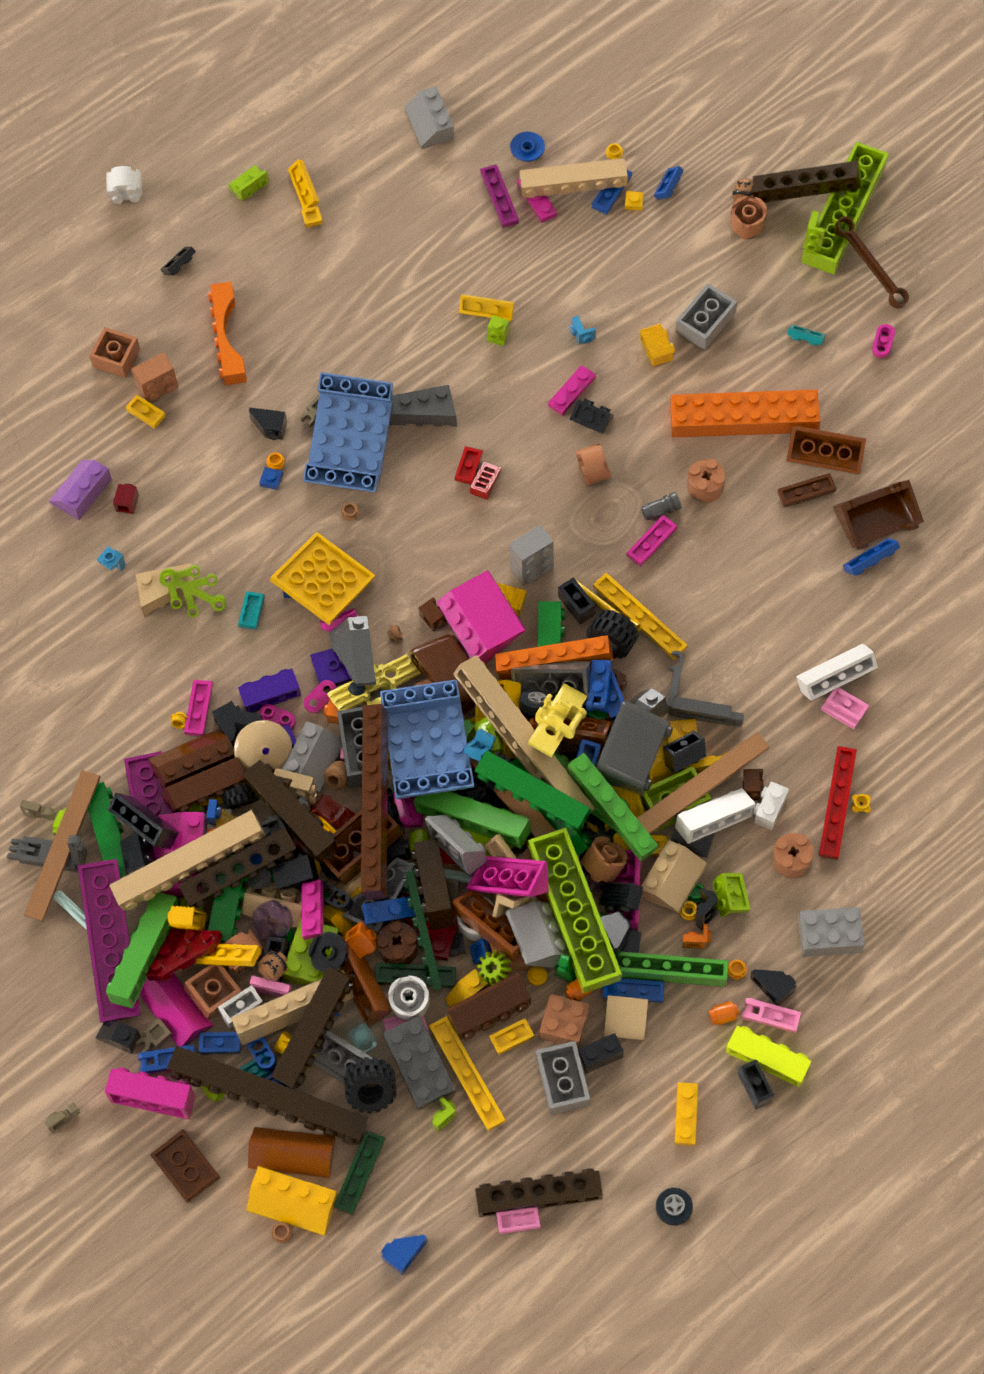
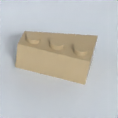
M190 563L169 568L175 571H180L190 568L192 564ZM164 569L136 574L140 604L144 617L149 615V612L159 607L161 609L165 607V604L171 602L168 587L163 586L159 580V575ZM167 576L165 579L167 581L172 580V577ZM187 576L181 578V580L188 582L195 580V578ZM176 586L178 597H184L183 590Z

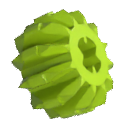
M494 950L493 953L486 952V958H479L482 965L478 964L477 968L482 969V971L478 975L484 976L483 982H490V985H494L496 982L502 981L503 978L509 977L506 972L511 971L512 968L507 967L511 961L509 959L505 960L506 954H499L498 951ZM492 966H497V969L492 970Z

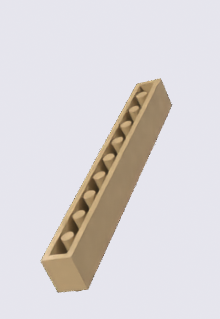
M476 655L459 664L453 675L529 774L588 806L593 811L594 806L591 801L584 795L578 784L574 782L567 770L560 764L555 754L550 757L527 744L535 730L479 657Z

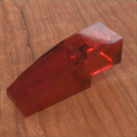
M327 794L321 795L312 808L314 814L321 816L337 830L356 815L345 805H340Z

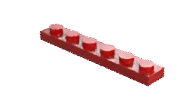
M837 747L818 856L837 860L839 858L857 749Z

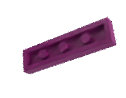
M497 164L481 168V176L502 229L519 224V218Z

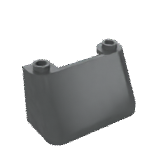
M623 701L597 764L598 771L610 785L644 796L645 791H649L652 784L649 773L662 740L665 741L666 738L671 737L673 731L671 722L633 703Z

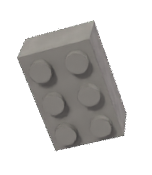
M707 283L676 320L675 332L703 350H706L736 314L737 301Z
M541 525L509 544L510 570L522 586L534 582L538 576L543 573L547 574L553 569L554 541Z
M860 907L799 912L798 925L802 957L863 952L865 944Z
M576 1041L536 1050V1060L550 1115L590 1106V1096Z

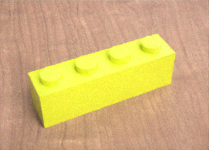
M736 1026L726 1047V1053L747 1063L758 1060L759 1067L762 1068L761 1070L799 1088L811 1064L806 1055L802 1053L796 1054L783 1044L777 1045L771 1042V1039L767 1036H758L745 1026Z

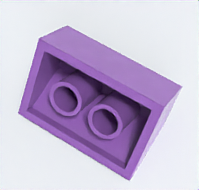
M82 460L49 500V503L80 520L112 480L109 469L95 460Z

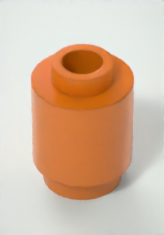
M575 979L566 985L567 990L565 994L568 999L580 1001L593 991L583 994L578 979Z
M731 1001L712 1006V1009L708 1010L712 1025L718 1024L720 1026L737 1020L739 1010L736 1003L732 1004Z

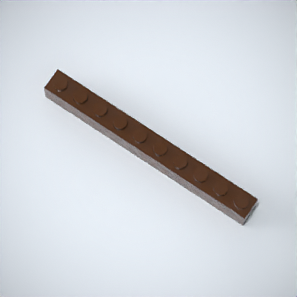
M383 704L363 705L361 892L367 900L387 898L388 712Z

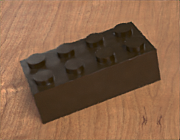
M434 838L415 842V850L411 852L426 924L430 923L432 930L455 926L438 840Z

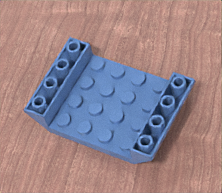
M320 372L318 384L320 394L309 462L305 464L303 482L376 493L382 474L393 406V383Z
M457 679L380 691L381 703L388 712V748L395 798L402 799L474 787L469 755L463 752L467 745Z

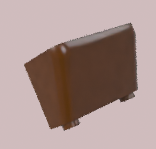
M910 480L885 486L833 506L834 512L853 548L857 547V550L868 547L867 543L901 529L908 528L909 531L917 529L919 524L924 522Z
M449 634L418 645L409 651L412 662L419 669L420 673H424L431 683L456 680L453 673L459 664L469 660L459 647L458 639L454 635L451 636ZM457 680L462 714L475 707L476 703Z

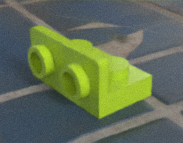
M254 165L229 183V189L243 201L251 197L258 189L266 186L269 182L268 172L266 170L261 171Z
M813 210L803 248L809 251L820 252L826 230L819 228L821 220L818 219L819 212Z
M721 873L713 880V890L718 897V910L721 917H726L729 913H747L751 910L742 873Z

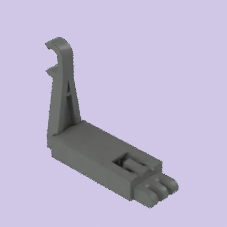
M672 651L671 655L678 657L680 660L678 666H669V670L673 672L667 703L668 712L672 713L674 717L741 727L744 715L732 712V706L677 697L684 656L680 651Z
M70 835L67 845L71 854L64 871L77 872L78 865L85 864L87 850L83 847L84 843L80 842V836ZM26 836L23 837V840L11 839V844L18 846L9 847V851L16 854L8 853L7 858L18 860L21 864L43 867L53 841Z

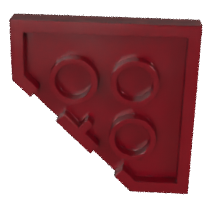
M404 894V897L411 896L410 894ZM454 913L455 926L432 930L430 923L426 924L435 959L444 961L449 959L458 927V918ZM412 917L404 918V921L415 931L416 936H421L419 928H414Z
M171 929L151 964L146 977L150 981H167L172 978V973L192 966L200 956L205 953L208 956L215 952L223 935L220 931Z

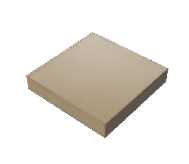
M608 995L604 1036L615 1033L617 1038L644 1040L648 999Z

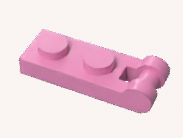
M746 998L744 1004L746 1008L742 1012L741 1019L796 1033L801 1012ZM753 1009H760L759 1014L753 1013Z

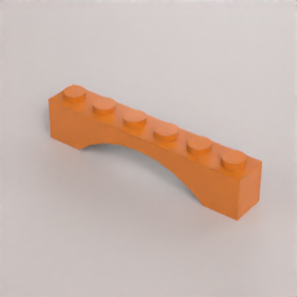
M232 281L210 284L211 292H208L209 302H213V307H210L212 318L215 317L216 321L212 322L214 333L218 335L214 339L216 348L220 349V352L217 353L218 364L222 363V368H219L220 379H224L225 385L247 382L243 357L231 347L226 338L227 321L236 306Z
M608 635L495 654L496 671L501 680L512 679L511 668L569 661H591V664L592 660H611L614 662L612 643Z

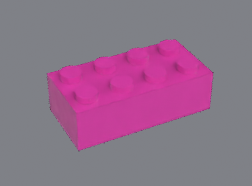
M118 1067V1069L111 1068L104 1091L111 1103L188 1120L190 1119L196 1097L188 1082L182 1080L172 1082L163 1076L153 1078L149 1077V1074L145 1072L130 1073V1070Z

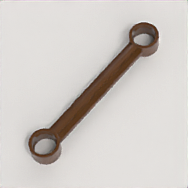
M846 216L841 217L834 225L835 233L849 241L889 294V304L897 309L902 308L909 300L908 292L903 288H897L854 232L855 225L853 220ZM840 222L846 223L848 225V232H845L840 228ZM895 293L903 297V303H899L894 299Z

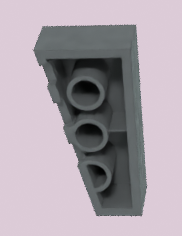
M449 385L393 395L390 425L415 424L416 426H423V424H434V426H441L443 424L457 427L456 413Z

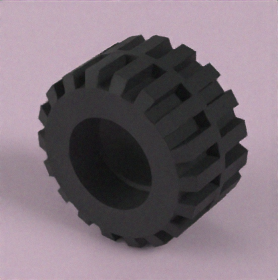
M608 609L598 612L586 631L587 638L608 635L612 643L613 658L618 659L627 657L639 637L638 629L630 619L621 613Z
M364 1057V1060H356V1064L352 1063L349 1066L350 1069L346 1070L344 1076L345 1097L348 1104H352V1108L355 1110L358 1108L359 1112L362 1113L364 1111H367V1113L376 1111L377 1113L381 1112L380 1109L382 1108L385 1110L388 1108V1104L394 1102L393 1098H396L397 1091L395 1072L389 1063L386 1064L385 1060L381 1059L379 1061L377 1057H373V1059ZM368 1083H376V1084H378V1085H376V1086H374V1087H364V1086H363V1085L368 1084Z

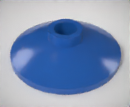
M530 131L521 132L511 140L510 150L512 155L518 160L530 162L537 160L543 155L545 142L537 133Z

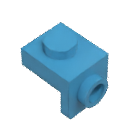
M579 316L572 317V325L569 326L572 336L575 335L578 344L590 343L596 339L595 327L584 330Z
M109 546L97 558L98 563L109 570H113L116 567L122 571L126 566L123 554Z
M479 729L475 739L465 746L463 752L469 755L470 758L480 761L486 750L491 752L496 737Z

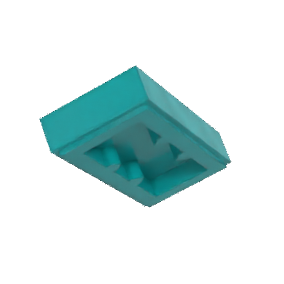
M246 591L238 621L239 628L257 630L265 594Z

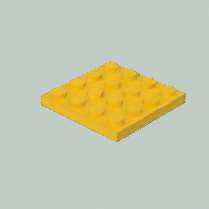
M316 532L271 576L270 581L330 625L374 580L375 574Z

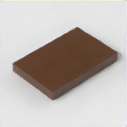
M183 1129L150 1154L187 1204L220 1178L219 1174Z

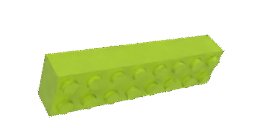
M855 142L846 162L858 160L861 169V189L830 194L819 217V220H821L819 228L826 230L821 251H809L804 248L801 263L835 275L850 243L845 237H839L835 233L834 225L841 217L846 216L853 220L855 225L854 232L856 231L887 166L889 153ZM839 223V226L843 231H849V227L846 223Z
M567 828L528 840V848L532 859L546 861L548 864L549 892L545 894L552 908L556 923L559 926L563 941L566 944L568 954L571 957V963L582 993L584 994L621 981V970Z

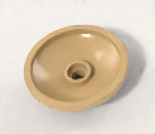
M259 720L246 725L239 732L234 744L235 758L238 757L244 772L259 760L264 764L268 763L274 771L276 768L283 769L292 751V742L286 730L279 724L268 720ZM267 747L269 752L263 754L262 750Z

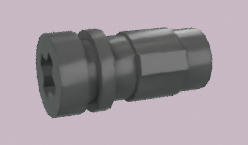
M672 492L669 496L665 495L662 499L655 500L641 507L645 520L656 519L667 512L672 513L673 510L682 509L676 492Z

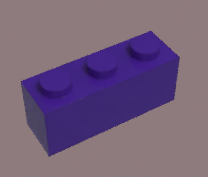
M292 668L280 670L277 674L266 675L257 681L246 682L238 687L245 710L251 713L259 711L264 705H276L301 696Z

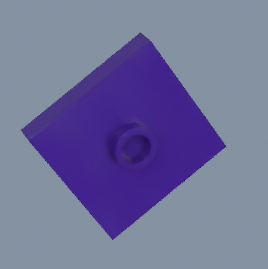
M332 649L310 655L319 684L324 680H330L338 686L352 681L343 663L341 664L338 655ZM325 686V687L323 688V690L328 689V688H330V687H329V686Z

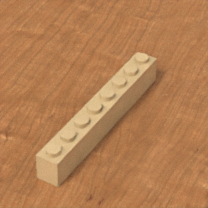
M250 810L109 886L118 905L124 911L131 910L138 903L154 898L155 894L171 889L178 882L188 880L191 875L207 870L215 862L220 863L232 853L236 854L244 850V847L249 844L261 841L266 835L256 815Z

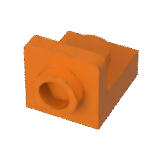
M708 924L703 925V935H699L698 932L683 934L682 948L706 949L707 942H711V930H708Z

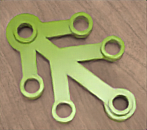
M192 565L190 568L175 571L171 568L162 570L159 580L163 586L168 587L172 608L179 609L182 606V599L177 594V586L183 590L188 606L187 613L192 618L197 617L199 614V608L195 605L192 594L210 603L216 611L225 609L226 598L223 595L217 594L212 596L197 588L204 585L215 586L217 584L215 574H208L206 577L185 582L181 578L187 576L197 578L200 575L199 566ZM197 569L198 573L193 574L191 570ZM171 576L172 580L167 581L165 578ZM209 578H214L215 581H214V582H209L208 579H209ZM178 600L180 603L175 605L173 601ZM221 602L222 606L218 607L215 604ZM195 609L196 613H190V610Z

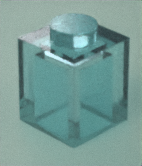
M365 1022L347 1032L353 1046L364 1053L377 1045L374 1035Z

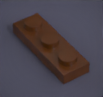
M827 473L779 488L777 493L785 508L834 493L837 488L831 474Z

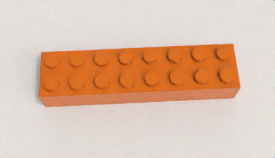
M818 389L670 395L671 435L674 438L792 433L793 425L819 430Z

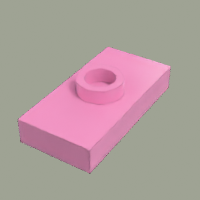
M538 1206L496 1212L499 1235L541 1229Z

